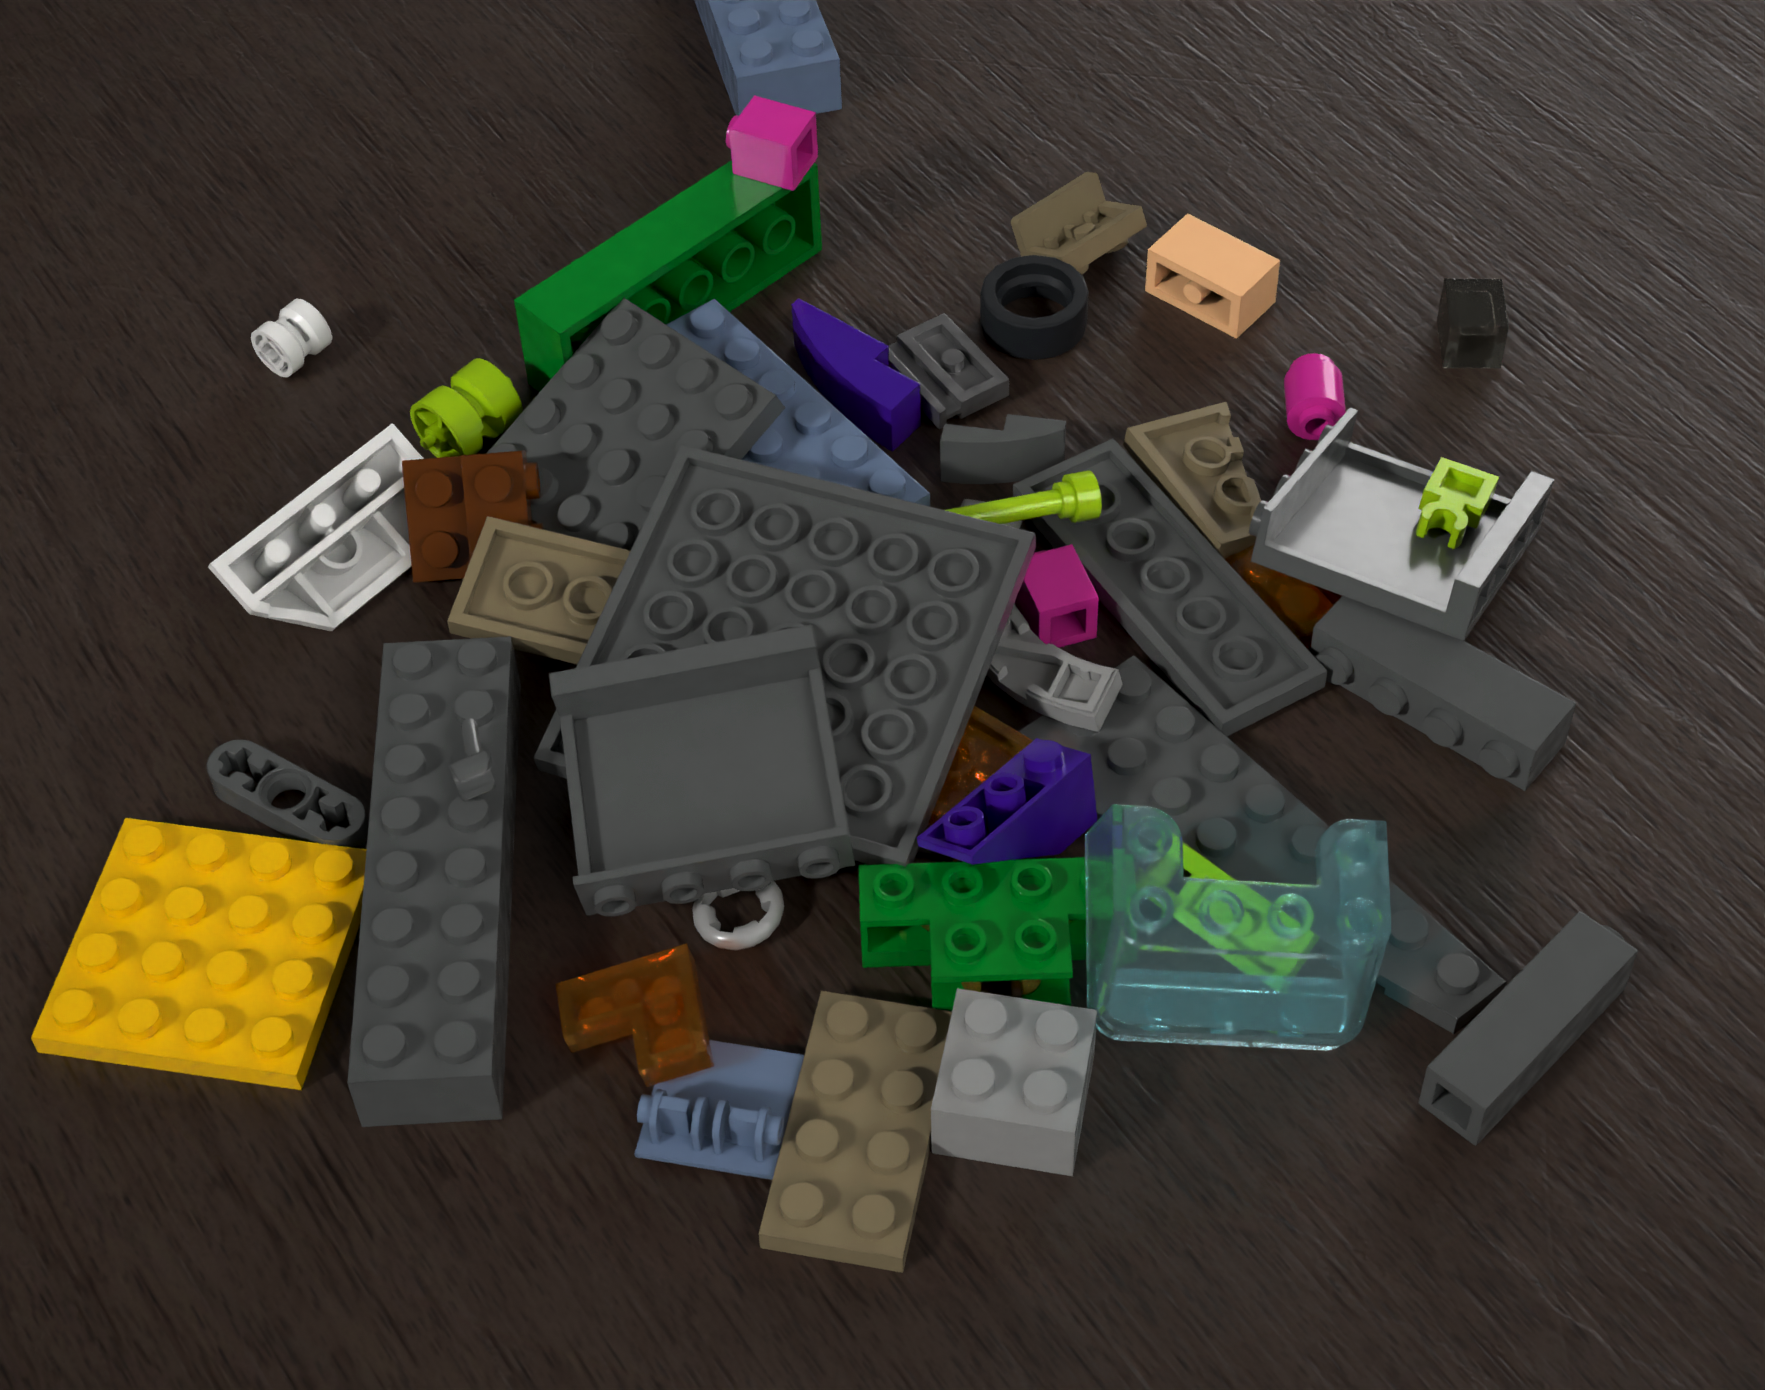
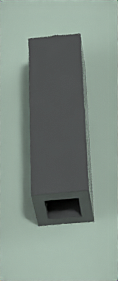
M1579 911L1427 1066L1418 1104L1476 1146L1625 990L1638 950L1628 944L1613 928L1600 925Z

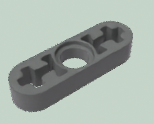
M249 740L226 742L218 746L210 754L207 760V772L216 796L223 802L292 840L359 849L366 847L369 823L364 806L356 797ZM249 767L253 778L243 773ZM234 770L235 772L228 777V773ZM294 789L305 793L304 799L292 808L280 809L271 805L273 799L283 791ZM325 821L335 826L329 832L327 831ZM347 821H349V823H350V826H349V827H347L346 829L343 828V827H341V826H343Z

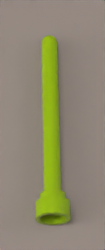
M1087 470L1064 475L1062 482L1053 484L1052 490L952 508L945 511L997 524H1006L1057 514L1060 519L1069 518L1071 522L1076 523L1099 518L1102 500L1097 479L1092 471Z

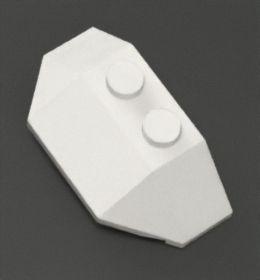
M392 423L209 564L208 568L250 615L332 632L412 567L402 461L424 458Z

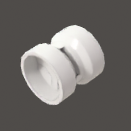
M294 299L280 310L277 321H267L251 333V342L261 361L272 372L287 378L304 365L305 356L308 354L316 355L330 345L332 334L326 320L315 307L303 299Z

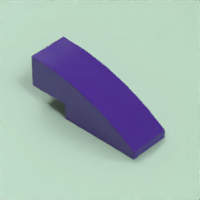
M798 298L791 304L794 347L804 369L828 402L866 436L893 452L921 426L920 383L889 367L888 345Z

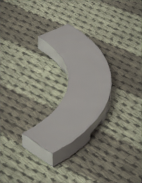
M964 499L960 507L984 503V501ZM1023 521L1001 525L1019 529ZM1015 603L986 674L996 686L1016 701L1036 712L1068 725L1096 732L1100 731L1123 685L1119 669L1094 664L1075 657L1054 644H1045L1030 630L1029 623L1020 613Z

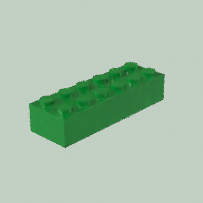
M731 160L514 299L528 384L540 392L605 316L623 298L664 324L676 320L713 299L717 300L725 309L731 312L822 250L818 165L813 163L796 189L791 191L733 174Z

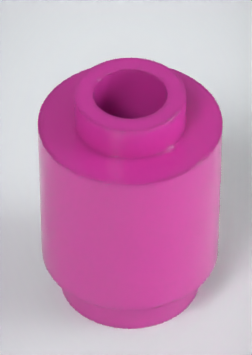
M1313 353L1297 358L1291 364L1284 378L1287 424L1296 436L1307 440H1319L1327 424L1334 426L1346 413L1342 373L1334 362L1325 355Z

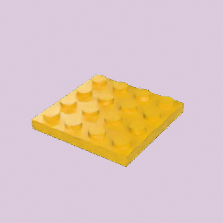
M125 818L31 1036L37 1052L302 1090L361 923L367 849Z

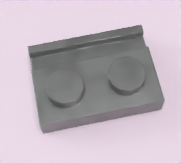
M945 313L898 334L897 342L888 345L889 367L920 383L921 411L938 429L943 428L944 424H947V419L955 415L962 419L1009 396V378Z

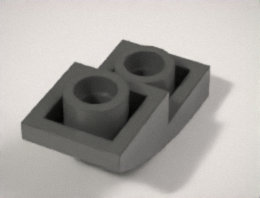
M1007 414L1003 431L944 424L940 439L941 482L960 484L1016 482L1065 461L1066 421Z

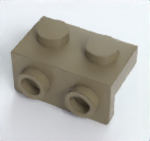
M1085 172L1019 213L1011 220V226L1021 257L1029 255L1054 257L1072 265L1080 274L1085 273L1089 269V263L1103 254L1124 248L1129 242L1128 238L1147 227L1142 206L1105 200L1098 174L1094 172Z

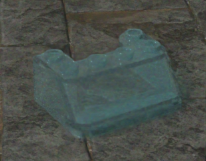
M1112 804L1085 834L1087 1009L1097 1010V1030L1111 1039L1120 1041L1307 1050H1334L1353 1040L1364 1026L1391 933L1386 821L1345 819L1334 823L1325 830L1316 846L1317 885L1183 878L1182 835L1172 817L1154 807Z

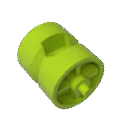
M476 358L453 374L451 377V388L443 385L439 386L413 404L410 409V417L414 429L421 439L420 444L425 450L429 449L437 458L477 454L483 448L482 437L491 440L503 434L523 412V407L511 379L505 376L492 363Z

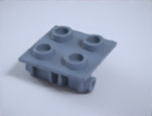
M669 1033L652 1095L642 1094L638 1104L637 1122L643 1123L634 1153L635 1157L772 1180L804 1055Z

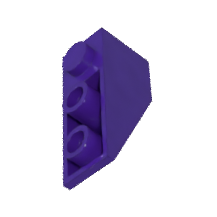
M1036 738L917 837L918 846L972 865L1062 853L1098 821L1091 754L1062 746L1055 741Z

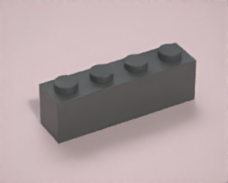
M1342 596L1313 628L1310 652L1327 670L1326 681L1342 686L1373 704L1380 712L1398 718L1426 734L1434 743L1454 750L1483 767L1490 775L1504 779L1523 791L1527 790L1566 743L1576 702L1465 641Z

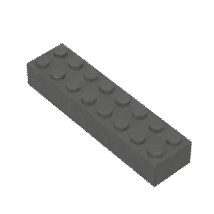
M511 636L383 644L347 1081L362 1127L503 1119L521 689ZM471 718L476 720L478 724L481 748L488 754L489 769L494 778L496 788L470 800L463 801L453 781L449 764L466 758L461 723L465 719Z

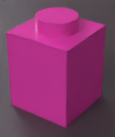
M754 95L741 114L735 115L731 119L727 128L726 145L731 149L733 174L794 191L818 158L816 112Z
M1070 544L1047 551L1035 552L1015 600V605L1029 623L1030 630L1045 644H1054L1058 648L1097 638L1099 597L1073 545Z

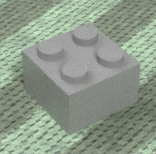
M957 988L931 1106L932 1153L1073 1176L1095 1054L1097 1010Z

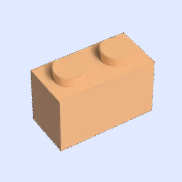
M1187 213L1148 248L1145 291L1237 339L1276 302L1280 260Z

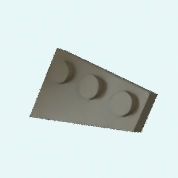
M1227 402L1128 427L1123 443L1124 448L1149 478L1224 559L1253 551L1256 537L1249 534V527L1261 498L1254 479L1247 477L1242 463L1244 450L1239 437H1233L1229 426L1231 414Z

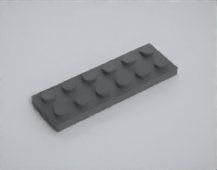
M1114 438L1013 484V497L1052 490L1053 484L1062 482V478L1066 474L1087 470L1093 472L1100 488L1102 500L1099 518L1073 523L1069 518L1060 519L1057 514L1029 520L1054 549L1070 544L1073 545L1101 603L1188 703L1224 735L1229 736L1325 687L1327 670Z

